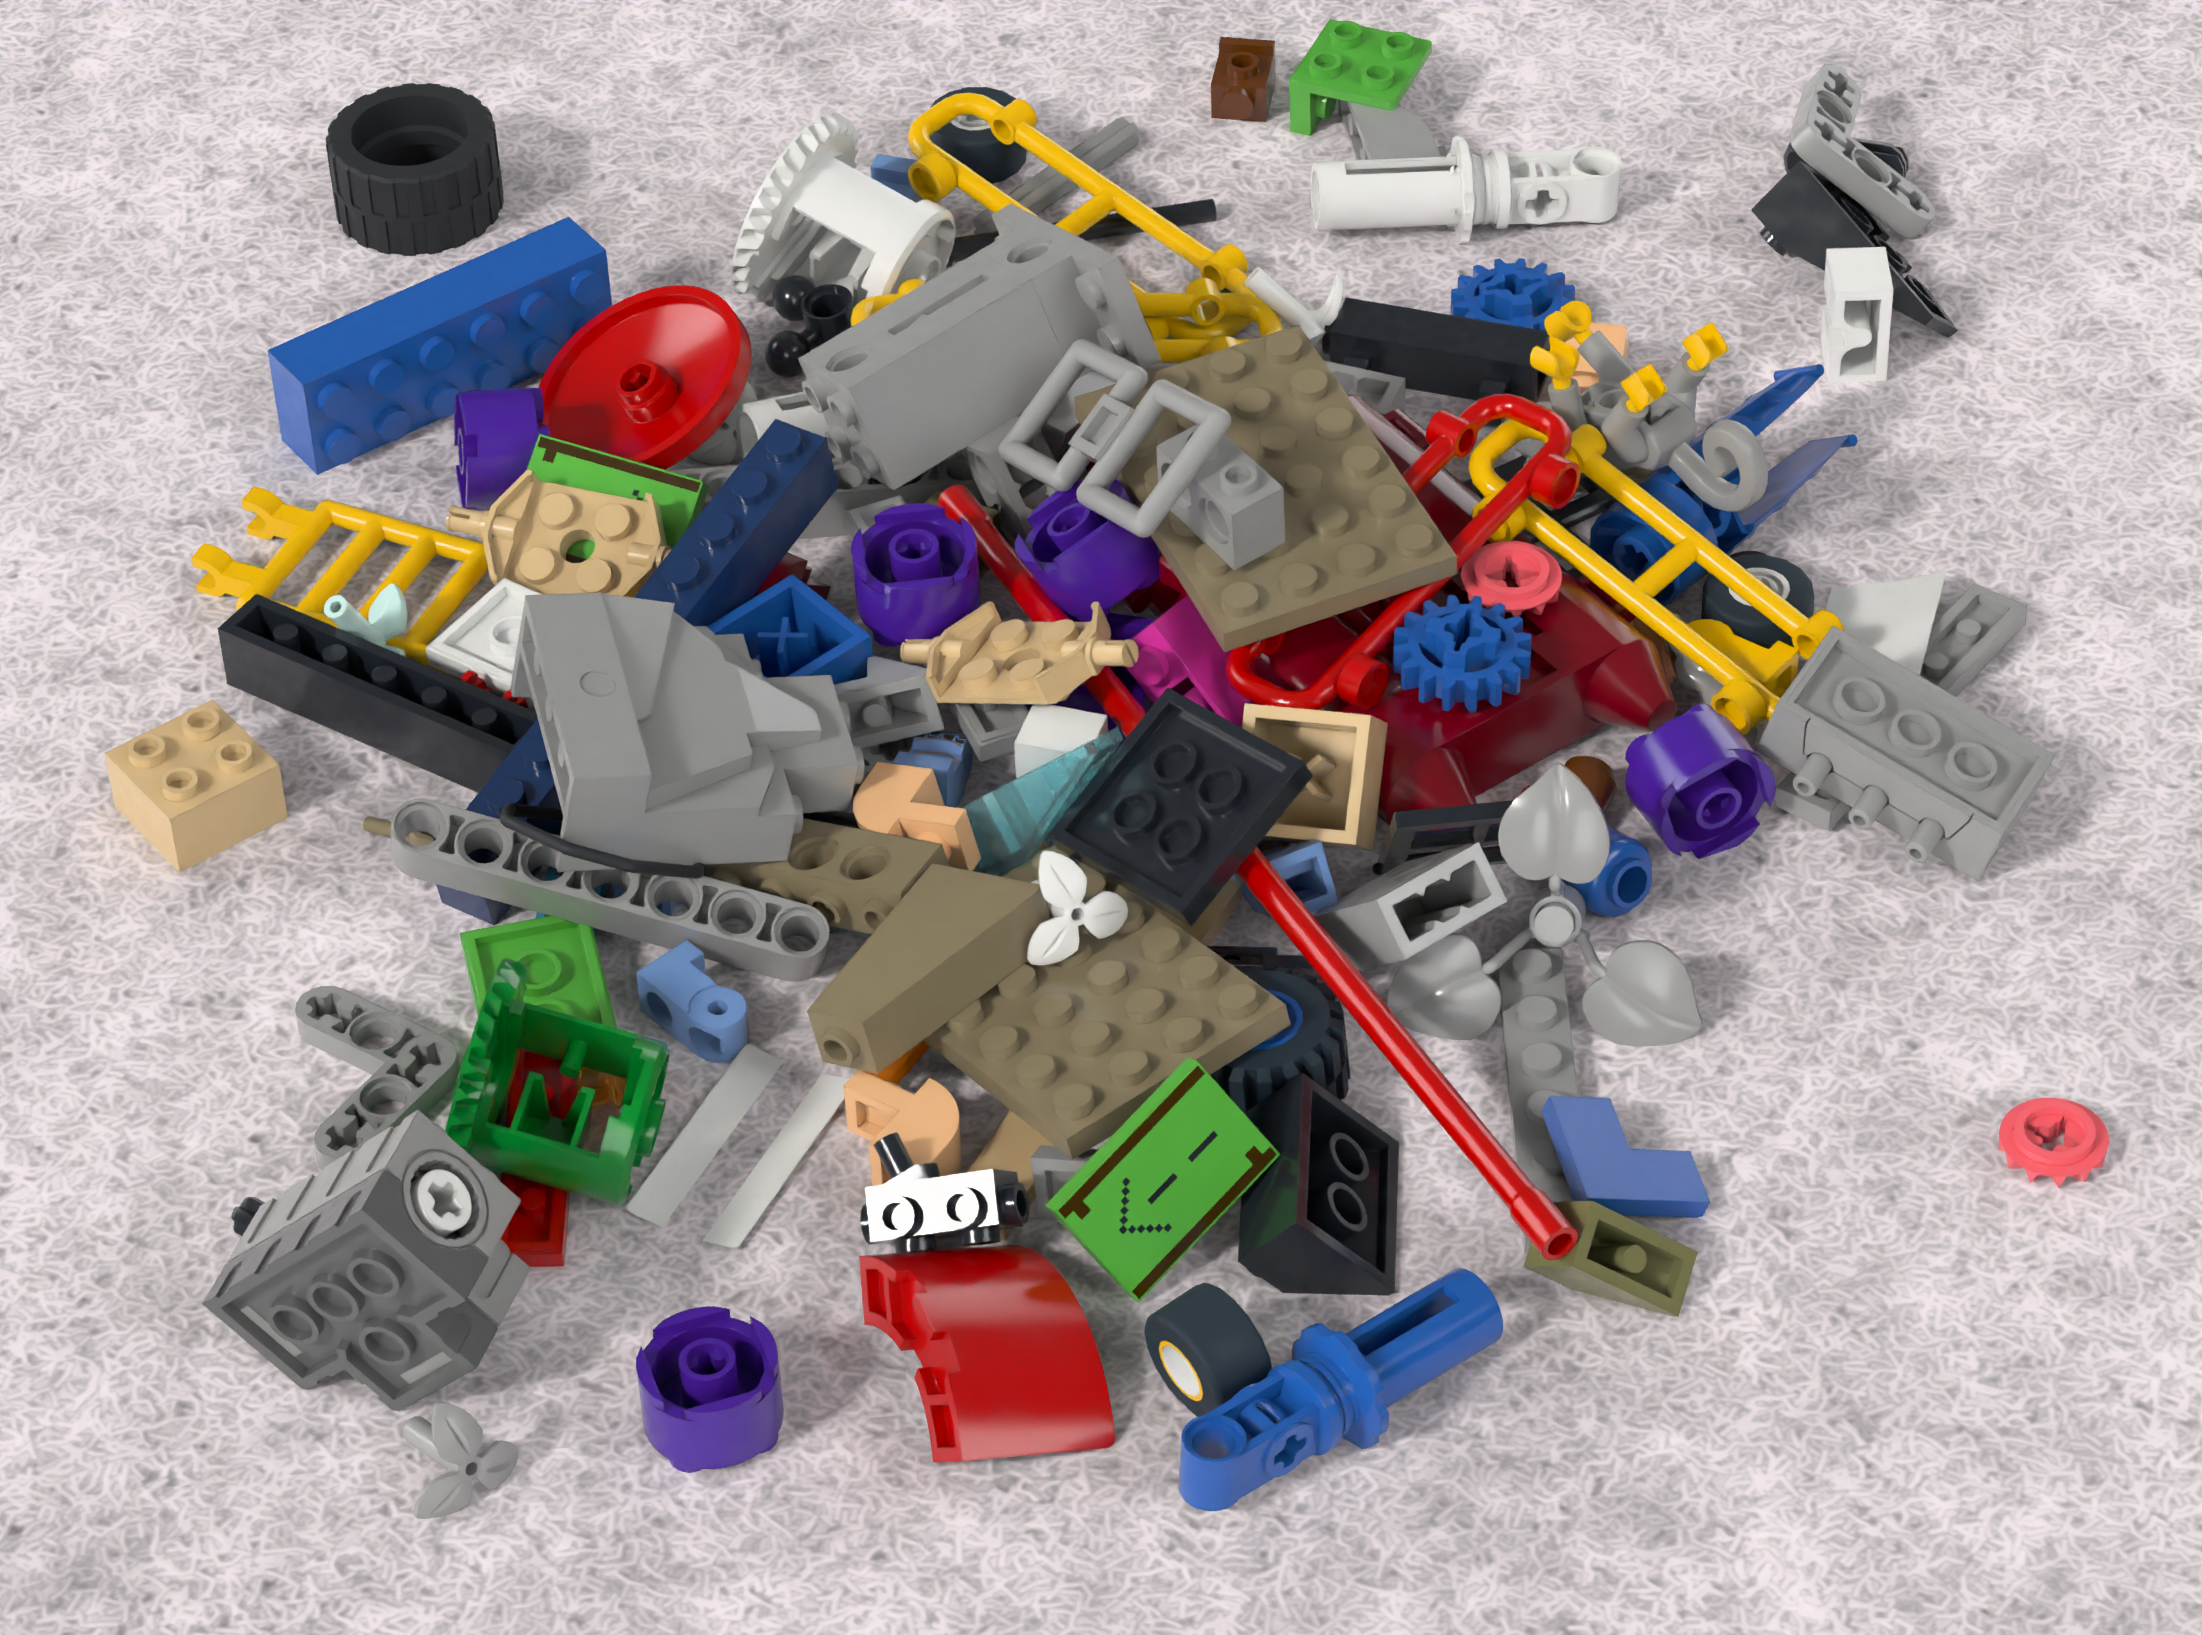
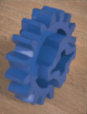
M1519 258L1515 263H1504L1501 259H1495L1494 269L1488 270L1483 266L1475 265L1473 266V277L1464 275L1458 277V288L1451 289V315L1546 331L1544 320L1548 315L1555 311H1560V308L1570 301H1577L1575 300L1574 285H1565V274L1563 272L1547 275L1546 263L1542 262L1534 268H1528L1524 258Z
M1448 595L1447 606L1440 608L1428 600L1423 603V616L1407 612L1404 618V627L1395 629L1394 673L1401 674V687L1404 690L1419 687L1418 701L1423 704L1437 697L1442 699V710L1450 711L1455 702H1464L1469 712H1476L1478 701L1483 699L1497 707L1501 705L1502 691L1517 695L1520 692L1521 679H1529L1531 634L1522 633L1523 619L1520 616L1505 620V605L1499 603L1489 610L1482 608V597L1474 596L1469 604H1460L1455 595Z

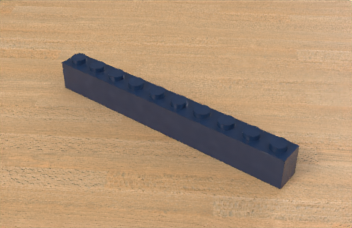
M775 419L634 598L675 603L674 612L692 626H708L751 600L768 575L779 564L838 488L827 438ZM538 719L465 810L500 819L504 805L509 803L561 808ZM516 817L548 833L560 836L562 821ZM482 848L473 850L467 855L471 860L483 864L493 862L499 858L495 852ZM542 866L535 868L530 873L535 877ZM436 884L443 904L492 925H495L512 906Z

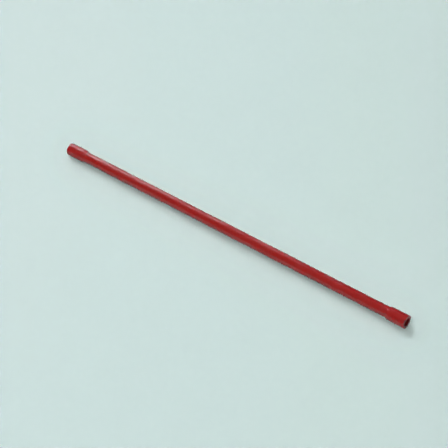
M953 485L944 490L937 500V506L945 508V517L955 520L960 524L962 517L971 525L976 536L978 556L1032 622L1071 620L1063 609L1043 592L1014 549L995 528L990 515L967 487ZM1105 666L1097 676L1092 675L1082 683L1126 738L1147 713L1109 666ZM1256 846L1238 868L1236 874L1507 1206L1514 1222L1539 1253L1549 1261L1557 1260L1567 1255L1574 1248L1578 1240V1233L1546 1193L1535 1187Z

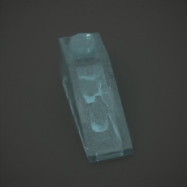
M1118 727L959 807L967 811L981 855V860L973 871L1001 877L1033 858L1039 851L1052 847L1053 842L1047 834L1109 760L1123 740Z

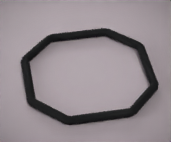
M509 803L504 805L501 812L500 823L504 827L571 857L638 874L699 879L704 875L705 865L702 863L682 865L632 860L570 843L516 818L524 817L563 821L561 808Z

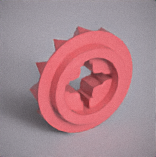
M1500 541L1482 546L1462 566L1461 589L1468 593L1469 602L1474 596L1482 597V606H1486L1488 610L1501 603L1505 605V612L1511 613L1513 617L1520 616L1523 611L1541 615L1546 603L1557 602L1562 582L1561 568L1551 554L1538 546L1520 541ZM1506 572H1511L1512 579H1515L1519 587H1507L1506 582L1503 581V579H1506Z
M2038 1098L2023 1102L2006 1114L2000 1125L1998 1149L2006 1153L2009 1169L2024 1168L2026 1170L2030 1183L2042 1175L2050 1176L2059 1188L2068 1176L2085 1182L2092 1168L2103 1167L2109 1145V1135L2102 1120L2087 1107L2061 1098ZM2064 1132V1145H2057L2053 1151L2042 1148V1143L2048 1144L2053 1138H2058L2060 1133Z

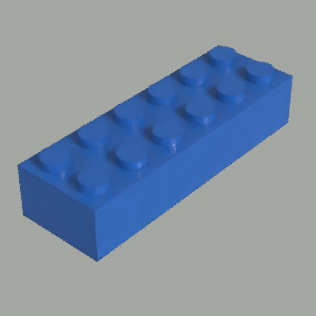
M566 217L267 350L282 441L319 475L336 466L346 464L354 458L391 441H397L405 435L437 420L453 415L455 396L458 392L508 389L538 374L545 373L565 343L587 322L612 306L606 249L570 217Z

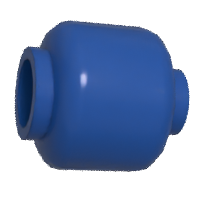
M1608 826L1610 836L1609 855L1598 877L1584 884L1571 883L1563 879L1561 881L1566 885L1572 886L1582 895L1587 910L1599 916L1615 918L1630 912L1644 901L1652 884V860L1648 850L1640 842Z

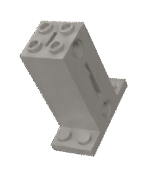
M1009 204L992 214L991 216L999 233V236L995 238V242L798 358L807 378L802 382L803 391L812 407L818 413H823L830 428L829 431L825 432V437L834 456L842 464L848 462L857 467L865 478L870 479L873 477L889 488L896 490L992 430L1023 413L1067 350L1078 339H1087L1142 367L1144 370L1159 362L1161 357L1118 256L1013 204ZM1085 367L1078 379L1091 372L1092 369Z

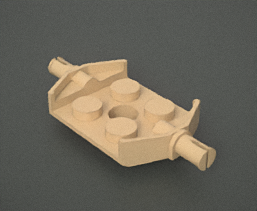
M528 469L491 505L490 510L481 512L452 505L449 508L451 516L447 515L446 528L448 531H457L480 537L484 543L490 580L494 585L503 578H506L543 595L602 593L634 598L672 550L670 546H667L661 511L652 494L646 493L645 502L539 481L534 471ZM580 540L595 542L594 552L587 560L581 563L566 561V553L575 542Z
M988 601L945 629L940 636H936L933 639H905L906 643L902 642L900 647V656L902 661L907 664H927L925 678L937 703L1049 705L1066 700L1079 685L1092 675L1097 676L1105 666L1133 667V663H1136L1138 660L1139 651L1136 642L1132 639L1110 640V626L1099 602L1091 604L1093 614L1090 622H1074L1069 619L1056 622H1024L1020 619H1012L1002 622L994 602Z

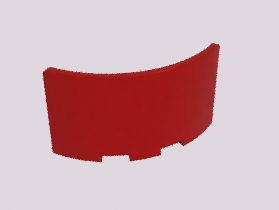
M995 1245L859 1256L864 1325L881 1329L896 1343L901 1351L914 1350L923 1368L917 1369L914 1378L925 1410L933 1462L973 1461L1109 1448L1114 1444L1115 1431L1109 1391L1094 1337L1082 1308L1068 1283L1044 1256L1022 1245Z

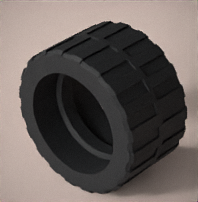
M407 83L395 87L388 86L354 100V103L344 107L337 114L338 117L331 121L328 127V135L326 136V149L338 223L343 227V232L349 238L355 239L357 244L389 255H431L465 245L466 242L473 238H478L485 233L486 229L498 219V213L500 209H503L504 198L495 122L488 107L483 106L481 101L473 95H467L462 90L451 86L444 87L433 83Z

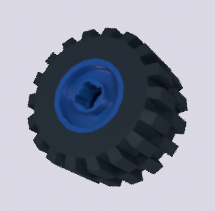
M1264 966L1249 968L1250 972L1244 973L1246 976L1286 1004L1291 1025L1210 1074V1076L1245 1115L1251 1108L1302 1073L1338 1099H1345L1349 1090L1348 1080L1351 1077L1344 1012L1340 1001H1335V995L1327 985L1317 986L1316 977L1307 973L1296 976L1292 975V969L1277 967L1275 971H1264Z

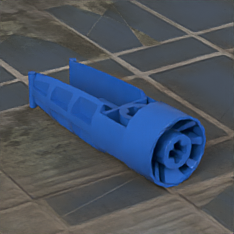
M1817 364L1775 371L1774 383L1751 395L1736 409L1710 424L1701 435L1692 441L1690 447L1705 461L1702 450L1704 434L1710 427L1726 419L1745 425L1756 437L1796 402L1824 374L1823 365ZM1851 434L1808 441V443L1768 471L1767 486L1762 498L1740 512H1726L1712 507L1699 498L1668 465L1651 472L1638 485L1729 555L1744 541L1749 539L1754 534L1756 528L1772 513L1781 510L1787 505L1792 495L1809 479L1814 478L1824 464L1840 448L1856 446L1858 439L1856 435ZM1737 467L1722 478L1732 484L1739 485V468ZM1616 501L1599 515L1590 529V548L1632 582L1675 546L1619 501ZM1694 562L1653 598L1663 606L1672 604L1705 576L1708 571L1697 562Z

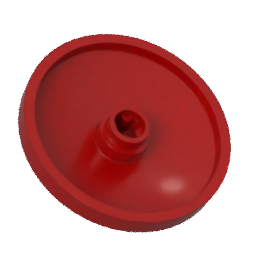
M687 285L664 286L628 297L607 308L587 322L565 343L554 357L538 387L542 390L544 417L543 423H537V426H548L550 437L666 470L689 456L706 442L723 424L737 404L746 385L751 367L752 351L749 334L742 321L723 298L712 291L700 287Z

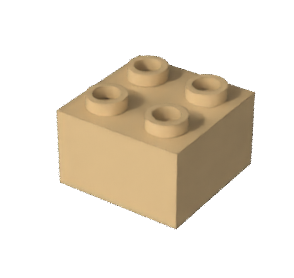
M213 699L104 753L115 807L180 873L288 818L279 764Z
M1245 703L1242 728L1303 761L1313 775L1262 840L1286 841L1296 844L1307 840L1322 841V845L1326 847L1373 851L1388 723L1372 715Z

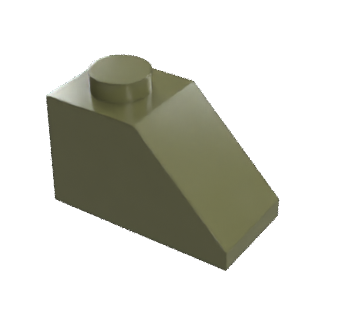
M1594 1201L1553 1202L1577 1231V1243L1567 1255L1553 1261L1546 1260L1535 1246L1530 1243L1523 1267L1571 1290L1673 1317L1679 1316L1697 1251Z

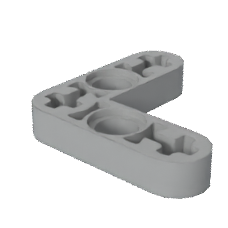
M1824 64L1803 88L1790 132V143L1793 149L1807 164L1892 230L1903 237L1915 239L1936 217V210L1933 204L1916 186L1851 137L1861 100L1860 89L1845 71L1832 64Z
M320 986L310 989L301 995L296 1002L295 1013L298 1030L305 1042L372 1074L315 1132L314 1145L317 1162L321 1170L351 1150L354 1152L358 1151L364 1142L387 1128L399 1126L404 1118L415 1111L420 1110L426 1115L455 1087L460 1065L457 1049L448 1038L336 986ZM334 1013H335V1014H338V1018H336V1017H334V1016H332V1015H333ZM374 1036H388L394 1039L387 1047L380 1049H369L362 1046L364 1041ZM418 1066H423V1068L418 1072ZM387 1100H396L405 1104L402 1109L392 1114L381 1115L372 1111L375 1105ZM357 1141L358 1146H356L355 1148L352 1147V1145ZM336 1146L340 1147L338 1151L334 1150Z

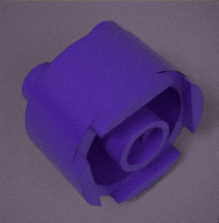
M541 388L472 390L456 394L454 402V446H458L459 465H456V476L462 508L475 510L490 509L491 505L527 470L539 434L550 437L548 426H537V423H543L544 417Z
M1115 479L1108 491L1135 505L1121 483ZM1083 480L1075 482L1068 491L1055 492L1034 509L1027 518L1032 529L1025 541L1018 534L1015 541V551L1037 584L1053 602L1061 607L1069 617H1076L1079 622H1090L1093 614L1091 607L1093 602L1100 603L1106 616L1111 610L1112 605L1125 598L1134 590L1145 589L1158 580L1160 577L1158 560L1160 549L1151 536L1146 538L1138 537L1083 506L1076 496L1077 489L1083 482Z
M923 503L904 504L885 509L875 515V525L863 534L860 528L855 534L851 545L857 610L861 620L872 631L873 638L878 644L886 647L900 646L902 642L906 643L905 639H933L936 636H940L945 629L980 607L981 590L976 536L971 525L962 517L960 524L955 520L945 517V508Z
M1708 704L1695 705L1685 714L1661 725L1653 733L1637 737L1631 742L1625 753V759L1629 764L1625 781L1629 799L1667 848L1679 856H1682L1680 851H1692L1697 859H1701L1737 847L1759 827L1760 823L1755 816L1761 809L1764 801L1771 807L1775 797L1776 782L1769 766L1729 718L1717 713Z
M706 1306L681 1311L659 1323L653 1329V1339L644 1351L641 1346L638 1352L636 1370L645 1434L651 1445L661 1455L669 1459L671 1465L679 1471L692 1473L702 1469H719L734 1466L771 1450L778 1441V1432L782 1425L784 1408L777 1345L768 1328L751 1316V1324L745 1321L731 1318L730 1309Z

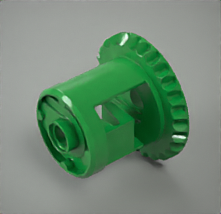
M504 958L491 981L470 1043L465 1052L458 1073L445 1131L452 1140L487 1169L618 1206L626 1202L630 1196L633 1187L630 1184L632 1166L640 1167L643 1156L649 1158L653 1151L666 1105V1099L660 1097L667 1073L670 1051L666 1043L525 1003L523 999L527 988V971L520 962ZM521 1049L561 1060L562 1063L559 1070L566 1077L576 1078L579 1076L581 1067H586L627 1079L618 1118L609 1116L599 1154L583 1149L590 1128L595 1089L582 1086L565 1118L560 1119L550 1115L543 1075L530 1071L511 1128L499 1125Z

